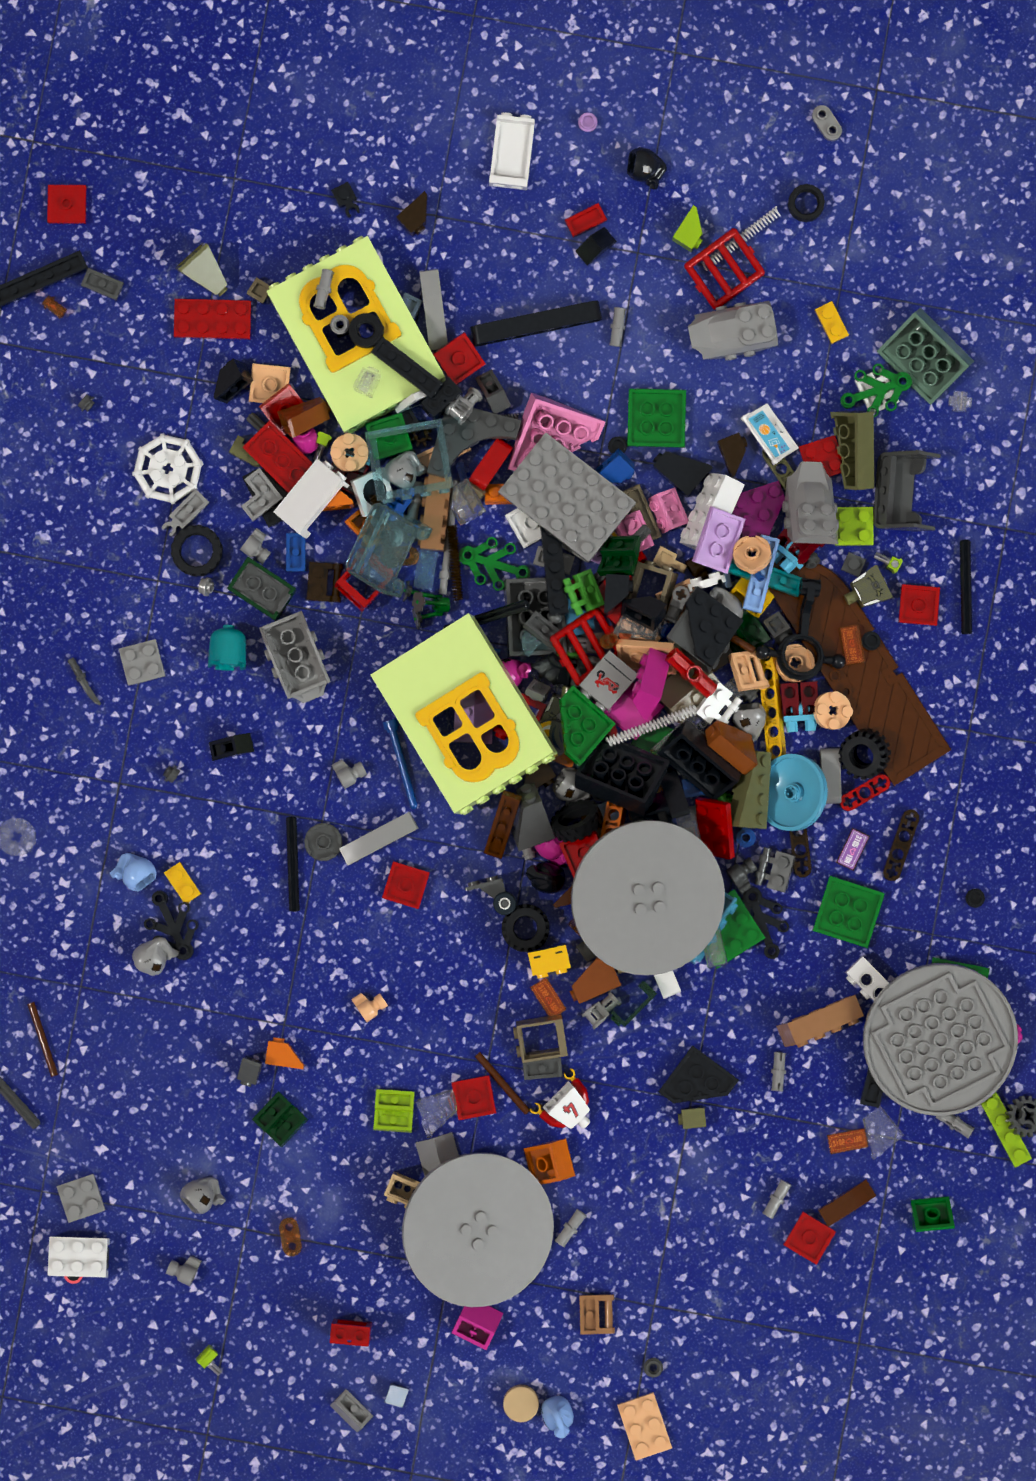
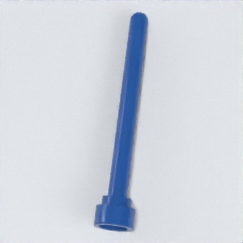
M393 719L383 722L384 730L390 733L410 807L416 809L418 804L397 734L398 720Z

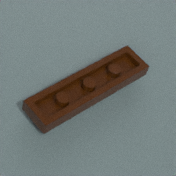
M503 790L484 854L502 859L522 796Z

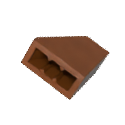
M321 397L277 411L282 429L292 438L329 420V412H331L327 401H324Z
M719 720L705 730L708 746L742 774L746 775L758 765L751 734Z
M597 957L572 984L573 990L569 992L573 1001L578 1000L580 1004L621 986L615 969Z

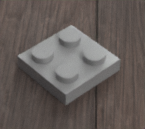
M156 639L119 648L128 686L166 677Z
M94 1174L56 1186L68 1223L106 1210Z

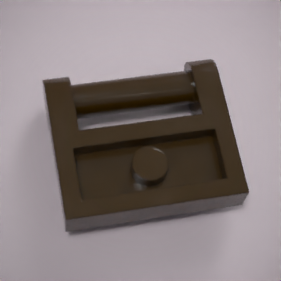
M309 562L307 601L341 603L340 591L334 586L341 577V570L344 569V564ZM328 570H334L332 596H327Z

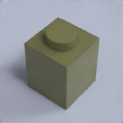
M705 1108L681 1109V1113L678 1114V1124L682 1125L683 1129L706 1127Z

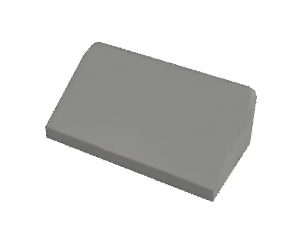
M347 1389L330 1405L356 1432H359L373 1417Z

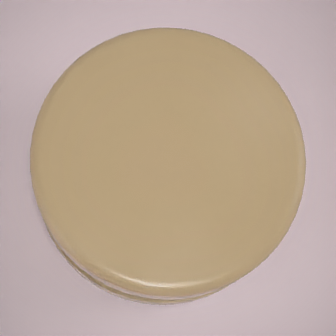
M516 1385L506 1392L503 1408L511 1420L527 1422L536 1415L539 1408V1399L531 1387Z

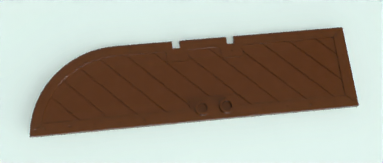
M782 558L777 564L774 562L773 567L784 571L779 565L785 558ZM817 564L812 569L806 568L805 565L800 570L795 567L790 572L791 574L802 578L821 580L820 595L814 597L810 613L808 635L814 637L820 643L824 656L833 657L835 654H841L845 657L840 629L857 626L863 662L845 663V666L841 669H836L831 664L823 663L820 672L833 692L842 693L849 700L853 709L850 719L858 731L870 728L873 729V732L879 731L880 737L883 735L886 737L884 741L890 744L887 748L891 750V754L888 756L891 759L883 771L890 779L892 785L895 786L949 752L951 748L904 674L900 673L896 676L893 670L897 669L898 665L882 640L880 646L873 651L866 650L862 646V636L866 632L875 629L857 601L850 605L846 603L843 595L851 592L846 584L834 572L821 564ZM768 587L792 628L798 634L800 607L804 595L795 597ZM801 640L805 648L813 654L816 664L817 653L814 647L808 642Z

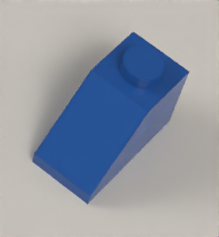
M618 448L595 471L611 483H622L625 479L628 480L634 475L635 464Z

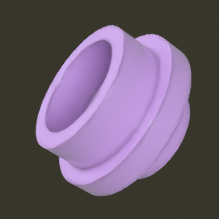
M584 113L580 116L578 125L581 130L591 132L597 126V118L592 113Z

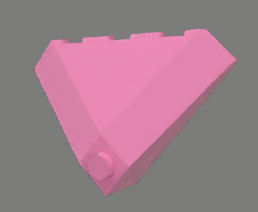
M531 393L523 413L520 430L514 444L508 469L515 471L545 433L549 434L569 451L574 452L581 448V444L589 440L591 442L598 440L605 421L549 398Z

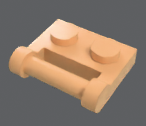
M744 651L731 653L728 656L738 692L754 689L762 690L770 687L769 681L765 678L760 659L756 656L755 651L753 654ZM751 660H752V662H753V665H754V668H755V671H756V675H757L758 681L756 680V677H755V674H754V670H753V667H752V664H751Z

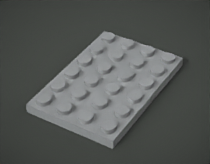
M547 433L542 436L498 491L501 496L588 563L636 505L632 498Z

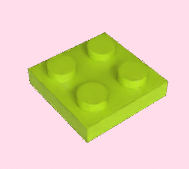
M837 507L836 519L839 520V529L837 531L838 544H835V546H873V507Z

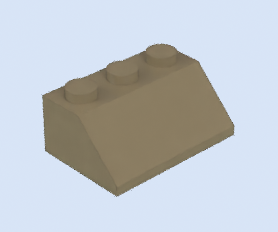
M693 668L689 671V677H692L694 674ZM702 670L714 683L716 681L720 682L712 671L707 673ZM677 672L676 675L671 674L666 678L659 702L664 706L663 709L671 716V712L673 714L675 711L678 713V710L682 712V708L684 710L686 707L689 709V706L693 708V704L697 708L704 696L688 681L682 679ZM681 716V719H682V720L679 721V719H678V722H677V723L682 724V723L685 721V720L682 718V716Z

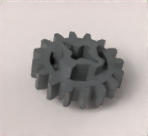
M1019 1096V1100L1017 1098L1013 1099V1104L1007 1105L1010 1111L1005 1112L1006 1115H1009L1005 1122H1010L1011 1124L1008 1129H1015L1014 1135L1020 1133V1137H1026V1135L1033 1137V1133L1036 1135V1098L1032 1100V1096H1026V1098ZM1024 1104H1029V1105H1031L1032 1107H1031V1108H1028V1107H1027L1026 1105H1024ZM1025 1125L1028 1129H1023L1020 1126Z

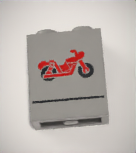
M609 650L579 686L582 690L580 692L588 699H594L596 701L595 705L601 711L607 710L610 713L611 707L632 683L635 684L638 680L636 678L637 673Z

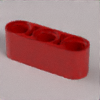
M496 439L468 481L485 491L514 447L502 439Z

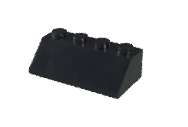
M687 720L671 733L657 751L660 757L670 760V765L710 799L716 800L739 782L741 772L710 748L706 736Z

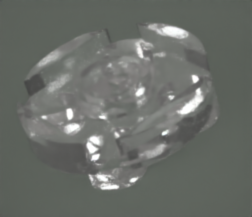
M11 818L0 826V848L5 853L12 856H22L30 852L36 844V831L33 825L25 819ZM14 832L17 834L21 833L20 842L12 840Z

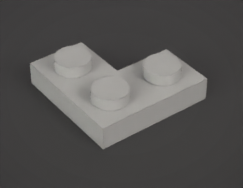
M260 468L244 479L256 495L241 507L254 522L280 502L283 497Z

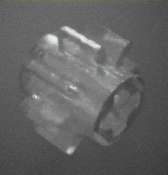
M954 391L953 396L949 397L948 406H953V412H967V408L972 406V397H968V392Z

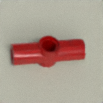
M676 647L667 654L665 661L680 674L682 679L688 681L705 698L713 695L718 685L702 671L701 667L695 665ZM693 668L694 674L692 677H689V671Z

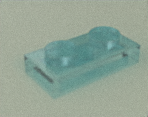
M419 549L413 584L414 588L433 589L438 552Z

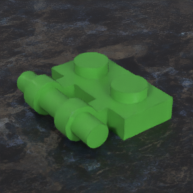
M591 569L573 575L574 584L571 583L570 577L563 580L565 585L564 591L568 593L571 601L570 606L574 609L576 616L583 614L582 605H584L586 612L604 605V600ZM576 589H578L581 600H578L577 595L575 593Z

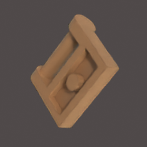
M614 1294L579 1295L580 1335L615 1333L612 1311ZM599 1301H605V1327L599 1326Z

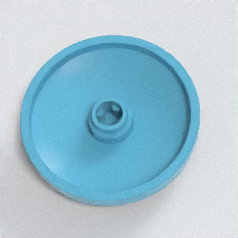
M785 754L771 761L767 821L772 826L785 831H799L809 827L820 817L826 805L828 788L824 773L816 762L798 754Z

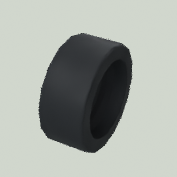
M810 184L796 187L788 200L789 212L795 219L802 222H810L818 218L825 204L824 195L820 189ZM803 192L812 193L817 199V208L810 214H802L795 206L797 196Z

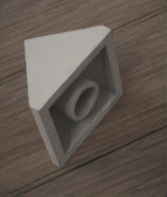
M452 1132L415 1142L424 1176L443 1162L459 1156Z

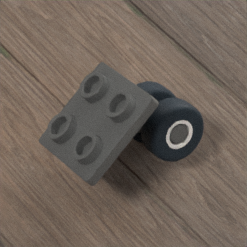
M498 875L486 878L487 882L481 884L479 880L469 882V887H465V891L480 888L494 899L493 907L495 911L501 915L511 914L516 908L515 897L505 891L503 878L499 879Z

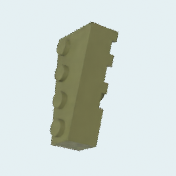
M830 412L831 419L834 418L836 426L833 428L834 436L837 435L839 447H837V452L842 459L840 468L844 489H874V412Z
M755 751L758 765L746 775L741 773L739 782L733 786L732 792L734 794L730 803L732 827L767 829L772 752Z

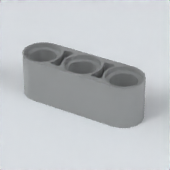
M820 748V768L824 773L828 788L826 804H840L842 801L841 763L839 762L840 754H838L840 748Z

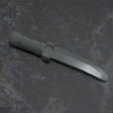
M74 657L69 659L67 662L76 675L77 682H80L86 694L95 704L101 705V702L85 679L87 677L86 674L82 673Z

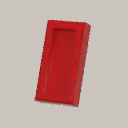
M599 203L564 221L574 238L606 222L607 218Z

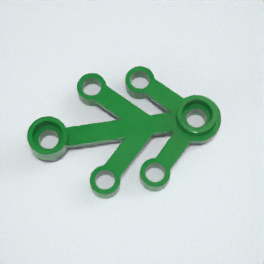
M875 364L872 368L873 374L876 376L881 375L891 380V382L884 384L866 375L863 370H858L854 374V379L857 382H864L873 388L856 394L845 393L840 399V404L843 408L850 409L857 401L876 395L872 406L867 410L869 412L870 409H875V418L879 414V407L886 392L894 389L891 399L885 403V409L892 412L897 407V401L901 392L911 387V376L905 372L894 374L884 369L882 364ZM875 367H880L882 371L880 373L875 372ZM857 373H862L863 379H858ZM904 378L906 384L901 385L899 379ZM850 397L852 402L846 403L845 398ZM889 402L894 404L893 409L888 408L887 404Z
M494 537L488 538L485 543L475 548L471 546L461 548L459 551L460 561L464 565H469L477 585H484L486 577L480 573L476 563L484 565L496 591L503 590L504 582L499 579L495 569L514 574L517 579L530 577V570L525 565L515 567L496 561L506 555L515 553L516 546L513 543H507L503 549L487 557L480 556L479 554L489 548L495 549L498 542ZM494 540L496 544L491 547L488 545V542ZM507 546H513V552H508L506 550ZM466 552H470L472 554L470 559H466L464 557V554ZM521 569L526 571L525 576L519 575ZM478 576H482L484 578V581L482 583L477 582ZM496 582L502 583V587L500 589H497L495 587Z

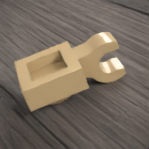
M661 546L653 560L656 563L655 566L661 569L662 565L684 574L687 565L676 560L678 554Z

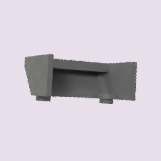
M921 450L883 452L880 454L877 461L873 523L876 528L914 532L935 531L933 526L922 525V517L919 513L912 512L914 475L924 472L927 459L940 458L941 454Z

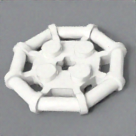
M161 433L159 437L138 448L139 452L132 476L138 481L146 498L175 504L179 499L198 489L197 484L201 467L204 464L190 444L191 441L189 439L185 440ZM166 443L181 446L178 451L167 449ZM162 444L163 449L154 455L149 453L150 450ZM185 450L193 461L192 463H186L182 453ZM145 455L150 458L148 470H142ZM171 464L170 467L173 468V471L165 474L163 466ZM194 467L189 482L186 480L188 468ZM149 474L154 484L151 488L143 475ZM182 483L187 485L174 494L173 488ZM157 487L169 489V494L157 492L155 490L157 489Z

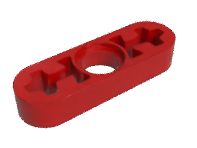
M884 774L873 777L844 794L839 804L840 807L845 811L857 808L886 791L890 786V779ZM878 778H880L881 780L885 779V787L882 788L881 786L875 788L877 793L874 794L873 788L869 785V783L872 782V785H875L878 783ZM862 787H867L870 790L868 798L860 796L859 791ZM856 792V797L861 802L857 803V800L853 801L851 803V808H849V806H844V798L847 797L848 799H851L855 797L852 793Z

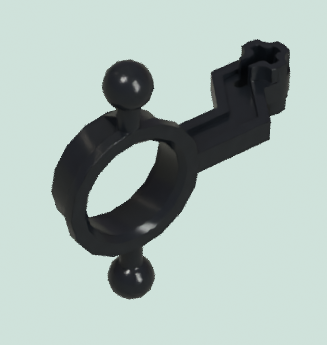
M801 578L799 595H804L800 607L798 634L785 638L779 645L778 650L769 649L766 645H759L755 650L756 656L761 660L768 657H776L781 672L788 678L796 681L808 680L816 676L821 670L823 663L831 664L836 669L843 668L846 663L845 657L841 654H835L833 657L824 656L820 643L814 637L808 635L810 613L814 597L820 595L821 580ZM802 640L814 647L817 653V661L813 669L808 672H798L788 665L785 652L790 643Z

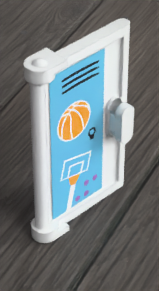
M768 403L741 417V420L750 429L771 459L773 465L799 449Z

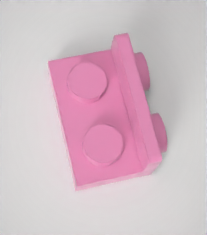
M675 487L655 494L648 499L650 509L655 515L657 526L662 534L688 523L689 520Z
M640 510L624 518L615 530L618 536H632L642 525H646ZM650 534L640 544V551L654 546Z

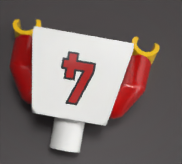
M570 1068L573 1076L567 1077L564 1073V1077L568 1082L543 1106L544 1110H542L540 1103H535L538 1105L539 1110L535 1112L530 1108V1112L539 1114V1117L552 1127L565 1128L567 1126L572 1129L578 1124L583 1129L590 1123V1120L585 1116L590 1111L587 1106L589 1103L588 1091L580 1079L575 1077V1071Z

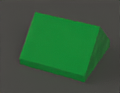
M949 1196L911 1200L912 1222L915 1232L955 1228Z

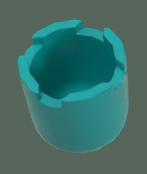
M223 625V628L217 629L211 634L208 655L209 668L214 665L215 670L234 671V667H240V670L246 669V637L243 632L234 629V625Z

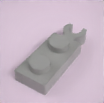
M195 489L169 515L172 521L164 523L162 529L165 530L168 526H171L172 532L169 536H174L178 527L181 529L185 528L210 502Z

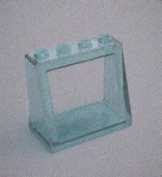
M443 419L365 432L377 501L382 500V504L394 502L393 498L401 497V501L413 499L412 495L420 494V497L431 496V491L439 490V494L451 492L450 488H454ZM437 428L445 481L385 492L377 439Z

